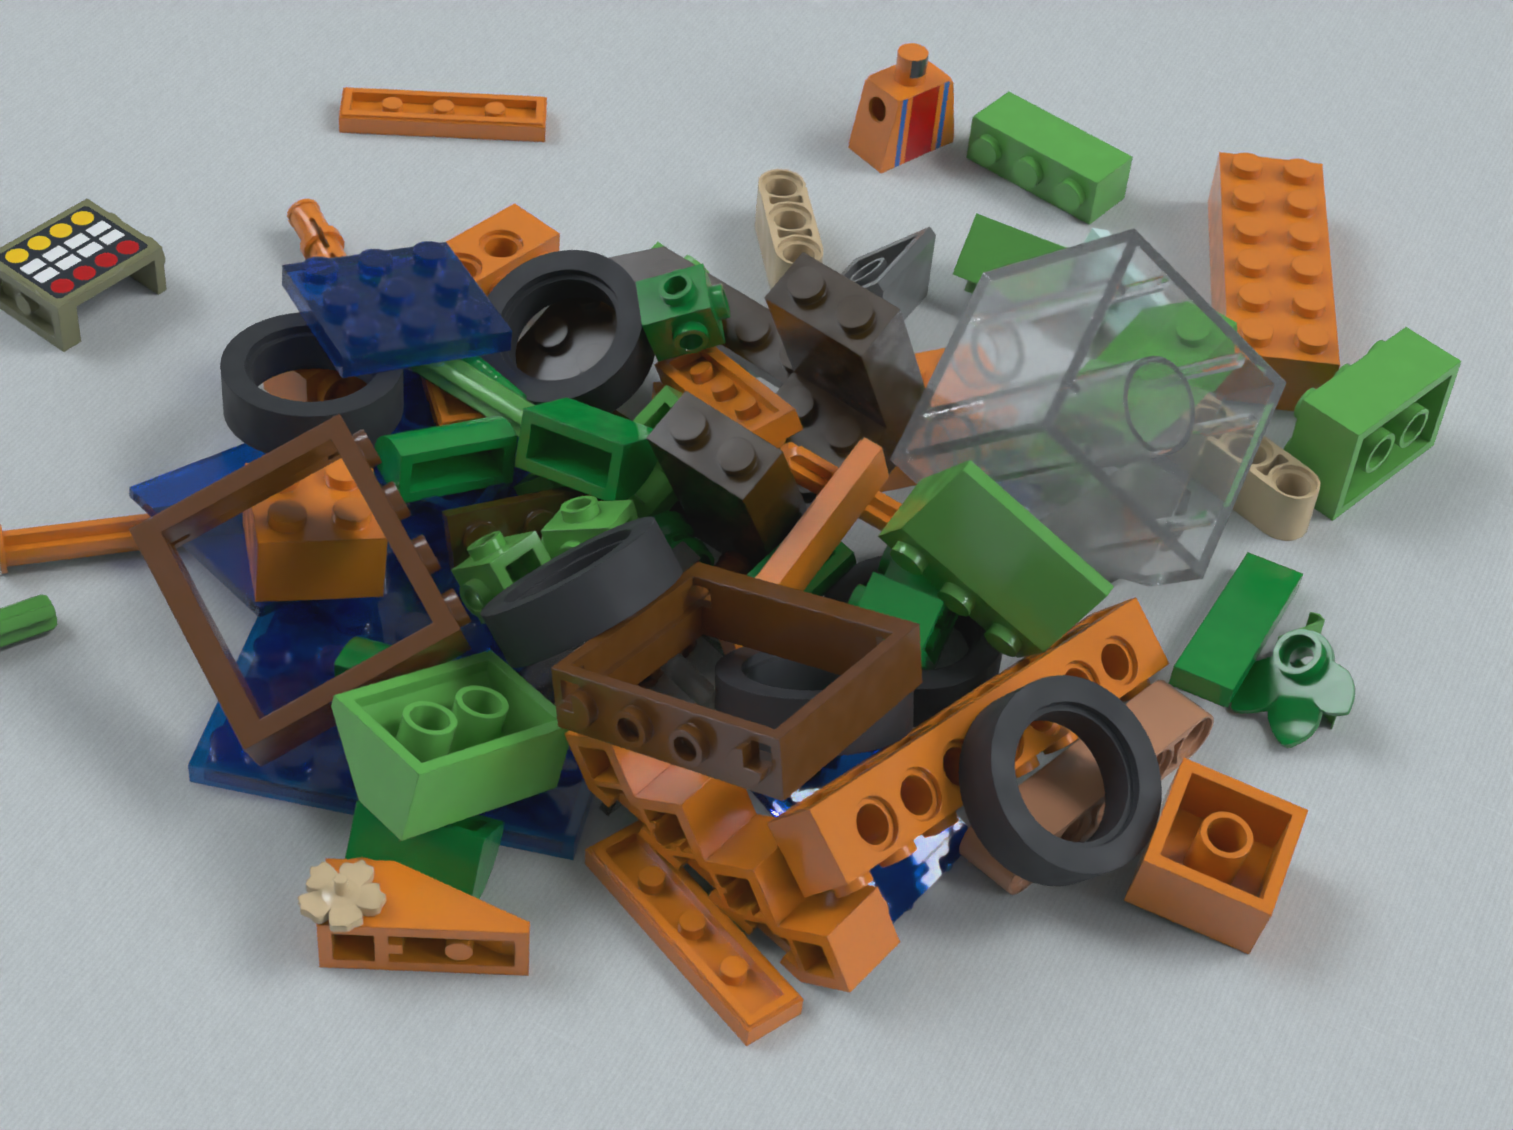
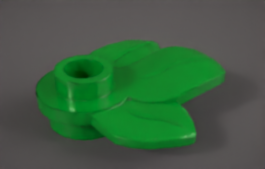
M1295 629L1279 638L1274 646L1271 657L1258 660L1253 664L1231 701V709L1235 713L1240 714L1267 712L1271 730L1278 742L1285 748H1292L1312 737L1320 725L1323 713L1333 716L1348 715L1354 703L1356 688L1350 672L1335 662L1334 650L1323 635L1306 629ZM1313 657L1305 666L1296 668L1297 663L1301 659Z

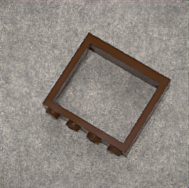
M340 414L129 529L241 746L260 767L336 726L331 707L334 695L444 664L472 649L460 629L472 622L453 588L443 594L440 593L431 577V574L442 569L423 534L412 540L410 539L401 523L402 520L412 515L393 481L382 487L380 486L371 470L382 463L364 429L351 434ZM342 458L433 623L264 716L182 561L177 548Z
M697 562L683 572L681 577L658 598L610 629L591 638L551 667L558 727L784 801L922 683L920 624ZM702 635L841 675L776 729L636 686ZM759 743L771 746V753L760 750Z

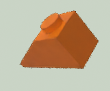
M363 857L325 859V862L330 864L337 873H339L340 866L345 862L354 864L363 859L367 865L373 866L374 879L372 883L380 885V891L386 895V903L378 915L363 916V924L349 932H332L329 927V919L322 924L316 923L319 967L529 976V921L396 861L372 860Z

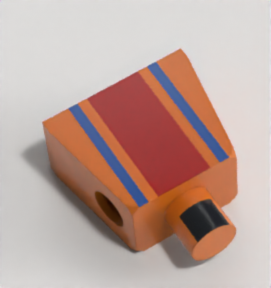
M907 43L901 45L898 48L896 64L869 75L864 82L848 148L879 173L886 172L954 141V83L949 75L928 60L929 52L920 44Z

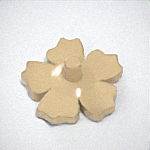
M363 859L354 864L343 863L340 866L339 873L330 864L322 861L318 866L310 867V877L306 881V891L308 893L298 896V905L300 906L301 915L310 918L313 922L322 924L329 919V927L332 932H349L363 924V916L378 915L386 903V895L380 891L378 883H372L374 867L367 865Z

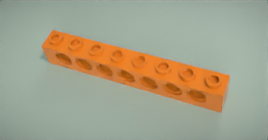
M1134 597L1090 614L1075 624L1044 653L1025 656L912 729L900 741L884 747L769 821L767 825L804 897L828 890H833L836 898L852 894L873 881L869 870L877 864L883 868L903 860L917 850L913 841L921 834L923 838L931 837L950 828L960 820L956 810L963 806L958 774L961 748L972 722L991 702L1033 681L1057 675L1076 676L1092 681L1109 690L1122 702L1131 700L1151 685L1148 678L1169 665V662L1137 598ZM1031 722L1023 732L1016 749V778L1031 772L1040 765L1036 755L1042 751L1044 755L1056 752L1070 745L1079 737L1064 726L1053 722Z

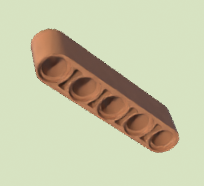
M1157 680L1126 703L1142 724L1152 743L1159 764L1161 780L1180 766L1183 757L1189 759L1198 751L1210 734L1214 724V717L1164 680ZM1081 739L1077 740L1018 786L1023 801L1036 821L1047 831L1059 838L1083 843L1095 833L1102 820L1105 807L1103 779L1096 760ZM972 826L968 828L959 846V853L1011 895L1020 893L1033 883L1003 867L986 850L976 836Z

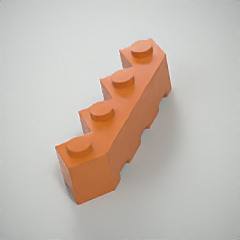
M570 730L564 734L588 789L608 808L618 800L645 824L641 827L638 835L678 871L688 863L715 888L711 892L709 899L748 935L758 927L785 951L786 954L781 959L780 964L800 982L850 993L900 943L889 915L888 905L877 886L866 885L860 890L841 898H836L833 890L804 897L767 825L769 821L776 817L757 814L747 789Z

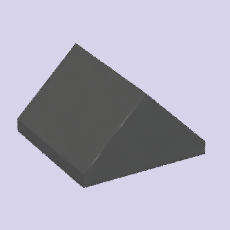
M927 227L855 258L841 274L900 308L905 320L927 296L936 234L931 227Z

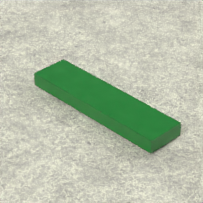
M1247 552L1175 663L1168 684L1228 708L1296 595L1303 573Z

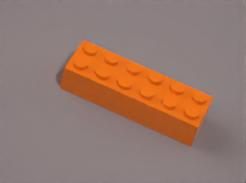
M1219 152L1208 198L1212 309L1237 323V364L1215 387V400L1224 404L1294 412L1297 402L1307 390L1321 387L1333 378L1340 367L1323 165L1299 158L1286 160L1259 157L1246 152L1238 154Z

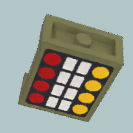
M85 199L0 247V309L65 352L81 342L77 306L127 276L132 277L158 295L167 290L164 268L165 255L162 246L152 237L145 236L123 222L116 214L106 211L89 199Z

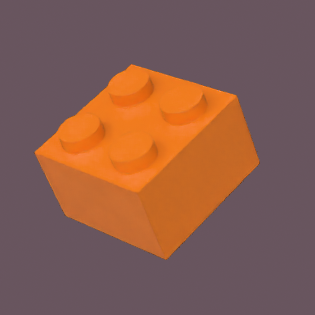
M342 458L243 512V527L255 602L383 597L388 541Z
M1183 757L1163 798L1157 825L1153 835L1143 849L1124 901L1249 954L1273 914L1309 810Z

